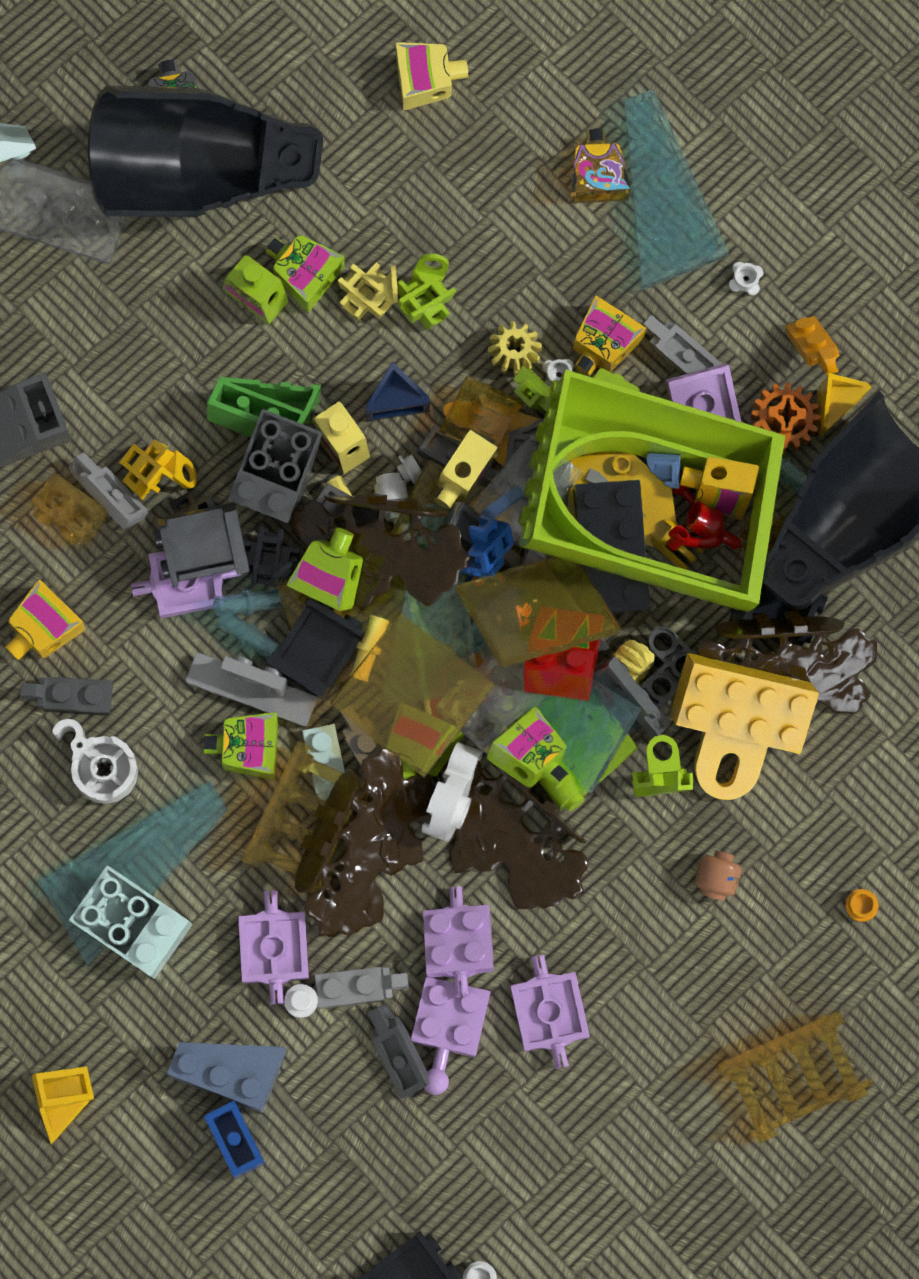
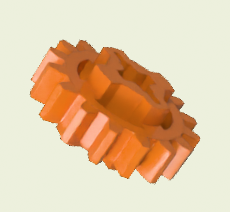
M786 382L782 390H780L777 384H773L772 393L764 389L760 395L762 400H755L753 407L757 410L752 411L750 419L757 421L753 426L772 431L769 428L771 426L777 433L785 435L783 453H785L788 445H791L794 451H798L800 441L807 446L811 440L809 435L815 436L818 431L815 424H819L821 416L813 413L818 410L819 404H810L813 394L808 393L803 396L801 394V385L794 391L791 390L790 382ZM780 399L778 405L767 408L769 404ZM784 408H786L787 418L790 419L787 427H785L784 417L781 415ZM802 426H805L802 431L791 436V432L795 428L801 429Z

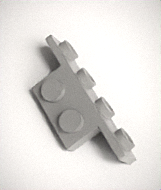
M196 653L186 677L187 684L264 713H277L280 719L307 727L316 705L317 697L288 686L287 679L282 677L283 673L271 667H265L264 670L253 667L252 661L235 655L233 659L225 656L222 662L204 654Z

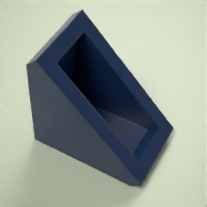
M392 361L366 405L367 422L430 412L429 396Z

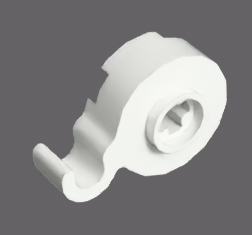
M73 719L59 721L53 728V734L57 740L62 739L66 732L73 731L76 733L70 745L73 751L71 773L73 782L80 793L92 802L102 804L117 802L127 796L135 786L138 775L136 758L129 746L114 736L90 737L86 739L84 730L77 721ZM101 763L105 766L108 763L112 764L110 767L111 773L108 776H98L100 773L97 768L98 765Z
M457 742L449 759L447 769L443 774L445 783L439 781L431 797L426 812L432 815L430 824H423L422 833L449 842L456 828H461L471 803V798H468L474 771L478 761H481L483 751Z

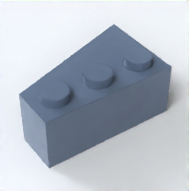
M179 1042L167 1075L169 1078L231 1102L235 1101L236 1104L263 1114L287 1049L286 1047Z

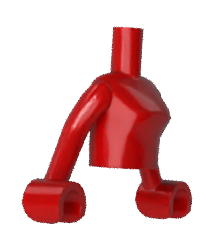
M680 485L679 489L672 488L675 494L682 495L691 505L687 514L686 526L701 538L690 537L686 528L677 525L668 532L670 537L668 547L671 550L676 551L682 545L700 549H712L722 543L733 550L739 548L742 540L725 529L724 516L720 509L710 508L700 501L694 503L695 496L689 491L687 486Z

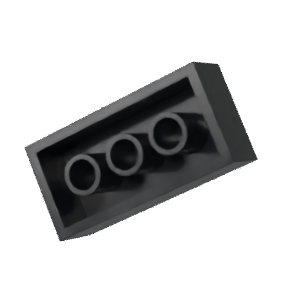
M640 480L575 484L573 486V500L576 521L604 543L619 550L646 558ZM578 564L581 604L584 615L647 611L650 609L647 583Z

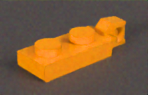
M815 316L801 318L796 322L785 325L787 337L809 367L818 364L826 376L828 373L834 374L839 372L836 365V359L839 357L837 345Z

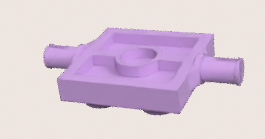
M165 551L148 554L151 566L150 580L131 583L133 597L152 593L158 603L159 614L162 619L224 607L221 591L223 579L241 577L242 575H237L236 570L180 581L178 582L179 587L173 588L171 578L164 580L160 560H165L166 555Z
M453 886L449 888L450 906L443 909L423 911L426 974L428 978L445 976L454 979V996L461 998L462 987V995L465 998L469 996L468 977L477 973L494 972L491 913L489 905H463V888L456 886L455 891Z
M271 890V904L270 892H263L265 911L256 915L238 916L242 983H263L269 985L270 1005H276V991L278 1004H284L282 984L291 980L309 979L305 912L287 913L278 910V891Z
M539 955L541 969L539 968L537 956L531 958L535 977L528 982L510 986L524 1052L537 1049L552 1050L555 1069L561 1068L559 1055L563 1068L568 1067L565 1046L574 1041L590 1038L576 972L562 975L548 974L545 955Z

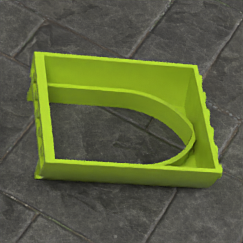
M565 369L560 381L554 380L549 393L551 402L543 423L540 422L536 430L535 441L539 442L538 450H534L531 456L529 468L533 469L532 478H528L524 489V496L528 497L527 506L522 507L518 519V524L522 525L519 546L745 612L753 610L760 600L785 435ZM604 451L630 453L647 458L648 453L680 455V468L684 469V466L702 471L708 457L758 465L759 469L754 486L755 496L740 585L634 555L604 543L580 525L568 511L557 491L553 473L563 464L574 458Z

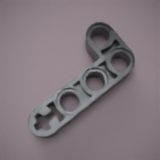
M666 627L656 628L648 638L646 647L654 654V663L659 669L640 685L648 693L649 699L659 710L667 706L675 697L681 673L677 671L675 665L679 662H685L687 653L696 655L674 631ZM659 638L665 639L670 644V649L659 651L655 648L653 641ZM663 683L667 686L669 693L665 696H658L653 692L652 685ZM619 706L611 711L619 723L621 719L625 724L622 727L630 737L642 728L637 720L631 722Z

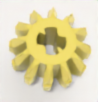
M512 321L510 322L509 330L500 325L498 327L499 335L492 334L490 336V342L493 345L488 347V354L494 356L492 359L493 366L502 364L501 373L503 375L508 372L509 368L513 369L514 376H516L522 366L532 370L531 363H538L540 360V356L537 353L541 351L542 344L535 342L538 338L536 331L527 334L528 325L526 323L521 326V329H516V323ZM512 345L515 349L520 347V352H517L515 349L509 351V346Z
M635 640L625 641L612 655V658L616 657L619 662L627 667L629 674L638 685L644 682L646 676L650 673L651 667L654 665V654L644 644L638 643Z

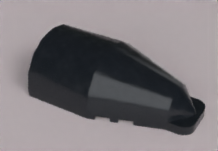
M106 85L98 93L93 105L88 131L90 182L95 201L105 216L198 217L206 214L205 211L221 206L226 208L232 206L233 202L249 197L254 199L286 188L309 187L318 179L323 149V136L311 124L290 123L210 91L190 87Z
M880 391L814 459L807 479L799 490L798 498L792 511L788 514L773 548L766 556L762 585L791 609H806L819 596L907 551L919 539V447L909 439L890 415L884 395Z

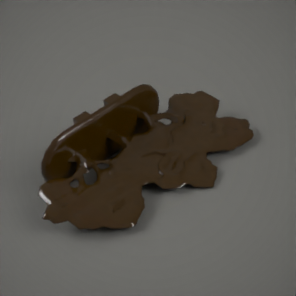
M378 493L356 495V497L324 495L325 500L329 502L343 504L344 510L337 515H333L320 502L311 500L308 504L304 505L302 510L293 511L292 533L307 546V549L313 541L327 540L330 542L335 528H337V523L341 520H344L343 529L354 534L348 551L361 556L363 559L354 605L361 611L372 603L374 596H381L390 589V579L394 576H400L412 597L425 606H430L440 599L443 592L450 591L457 584L458 572L467 568L468 561L471 559V556H468V553L461 547V532L455 525H442L436 531L431 532L420 521L423 516L444 517L448 512L417 506V499L397 498L387 500V495ZM353 506L377 509L376 520L362 525L356 524L352 512ZM385 512L408 514L410 527L401 534L387 532L384 528ZM417 530L419 531L418 536H425L428 548L425 550L421 549L415 540V531ZM410 533L411 540L405 542L404 537ZM431 536L437 537L438 542L436 545L432 543ZM305 552L301 553V555L299 556L297 560L298 564L301 561Z
M786 611L785 618L769 619L766 613H752L751 620L726 621L715 626V631L719 635L727 638L741 639L739 643L727 649L721 642L716 640H704L697 647V655L730 663L735 653L742 654V649L744 648L746 649L745 658L739 664L740 666L811 682L819 692L817 701L829 707L833 713L854 714L863 707V703L870 697L866 684L863 680L857 678V675L876 662L877 641L875 639H868L866 633H863L859 628L849 630L839 640L830 641L824 635L839 632L844 628V622L833 617H801L798 611ZM815 635L810 646L807 648L791 644L788 641L790 636ZM780 637L779 649L771 654L760 653L752 646L753 638ZM822 645L828 646L829 653L827 655L823 654ZM729 652V656L726 658V660H722V653ZM750 652L755 653L756 660L749 658Z
M383 747L379 750L378 754L370 755L362 760L363 790L356 793L358 780L357 775L352 770L344 772L339 777L329 794L325 806L318 804L314 816L319 818L312 836L305 834L301 843V847L305 848V852L296 872L295 889L298 893L307 892L315 885L321 875L322 889L313 892L304 904L306 916L318 923L319 936L332 937L336 932L349 936L359 932L363 927H371L381 922L384 917V898L375 881L377 874L384 872L391 876L400 872L406 864L412 866L423 862L421 839L410 832L409 825L419 818L427 816L428 812L426 811L435 787L432 786L431 778L427 774L413 775L407 780L404 779L401 756ZM365 795H370L373 800L369 803L361 799ZM352 805L357 812V816L346 828L341 829ZM337 837L344 839L346 851L343 857L335 863H327ZM337 865H343L345 867L340 872L335 869ZM332 872L339 878L341 884L339 891H334L328 881H331L332 877L328 873ZM325 889L329 890L331 895L329 898H325L323 895Z
M449 759L438 773L442 783H445L443 774L447 769ZM478 761L468 798H471L470 807L461 828H456L454 831L456 841L449 851L454 872H469L472 868H477L479 871H493L499 863L509 866L508 891L517 909H533L536 906L544 908L556 907L564 897L575 899L578 895L583 894L584 890L580 879L588 869V858L581 851L574 849L563 850L559 841V832L566 831L582 844L587 843V841L558 815L561 810L554 801L546 800L544 802L534 793L538 788L536 785L526 787L493 763H491L492 766L501 774L497 778H486L481 772V762ZM507 780L527 796L521 805H515L512 802L501 799L503 783ZM483 785L491 786L485 793L480 792V788ZM533 804L537 805L552 820L551 825L545 832H533L523 822V815ZM428 813L427 816L419 818L418 821L422 824H430L432 815ZM537 836L543 837L540 843L534 842V838ZM548 839L552 840L549 845L554 847L551 860H547L543 856V846ZM559 852L564 855V860L561 862L557 861Z

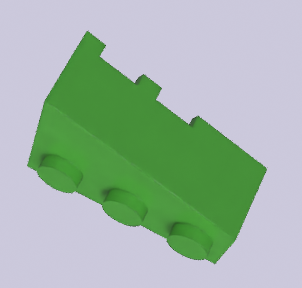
M219 377L207 402V420L252 437L262 409L309 426L320 403L321 385L311 384V387L291 386L290 382H281L279 385L260 383V380Z

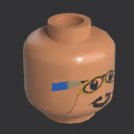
M715 850L714 856L705 855L701 858L695 877V885L701 889L700 894L725 901L726 896H733L736 893L742 868L739 864L733 862L734 855Z

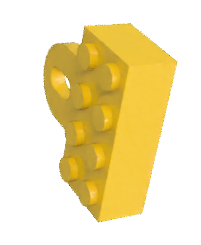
M687 653L670 716L677 726L703 731L694 760V773L702 789L717 799L732 800L748 793L756 784L768 747L801 754L819 692L808 681ZM728 753L736 754L737 763L731 780L727 783L717 782L716 775L722 757Z

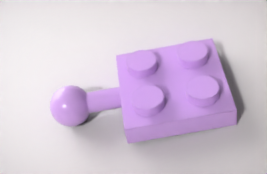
M724 363L665 380L670 401L741 422L728 364Z
M426 976L411 1040L414 1044L436 1049L432 1069L427 1071L430 1084L424 1087L429 1094L439 1095L448 1088L449 1078L445 1073L449 1052L473 1058L476 1057L491 991L468 986L469 996L464 998L461 987V998H457L454 996L455 987L453 982L428 978Z

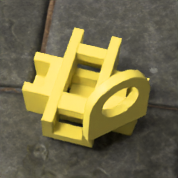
M377 262L367 273H364L355 264H352L350 267L351 273L345 279L341 277L338 280L340 288L347 293L339 303L341 307L358 321L368 311L380 319L394 303H398L396 266H391V272L385 276L379 271L380 265ZM367 285L371 287L375 291V293L372 290H370L367 287Z

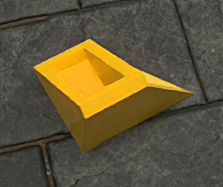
M828 373L817 389V403L819 404L817 415L821 416V420L817 424V433L821 437L825 435L872 387L867 382Z
M87 1067L31 1075L39 1111L51 1145L89 1101L94 1099Z

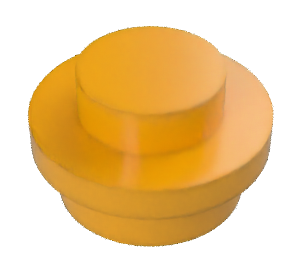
M857 889L851 892L845 902L847 914L857 922L871 920L877 914L879 908L876 896L866 889Z

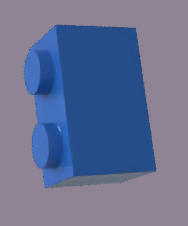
M235 1101L204 1115L235 1180L265 1165L263 1157Z

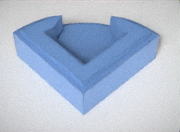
M648 453L647 465L649 470L663 481L664 485L679 489L681 480L680 455Z
M517 485L483 509L481 513L484 516L495 518L523 498L524 493Z

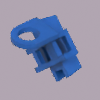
M480 515V525L478 527L473 525L469 527L472 548L468 551V556H474V558L468 563L467 568L460 570L458 574L477 578L493 577L505 564L503 556L514 545L511 526L509 523L496 521L494 518Z

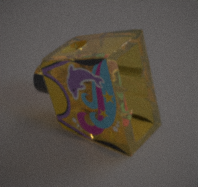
M603 129L588 130L586 132L587 144L575 147L570 204L629 201L631 184L620 144L606 143L605 131Z

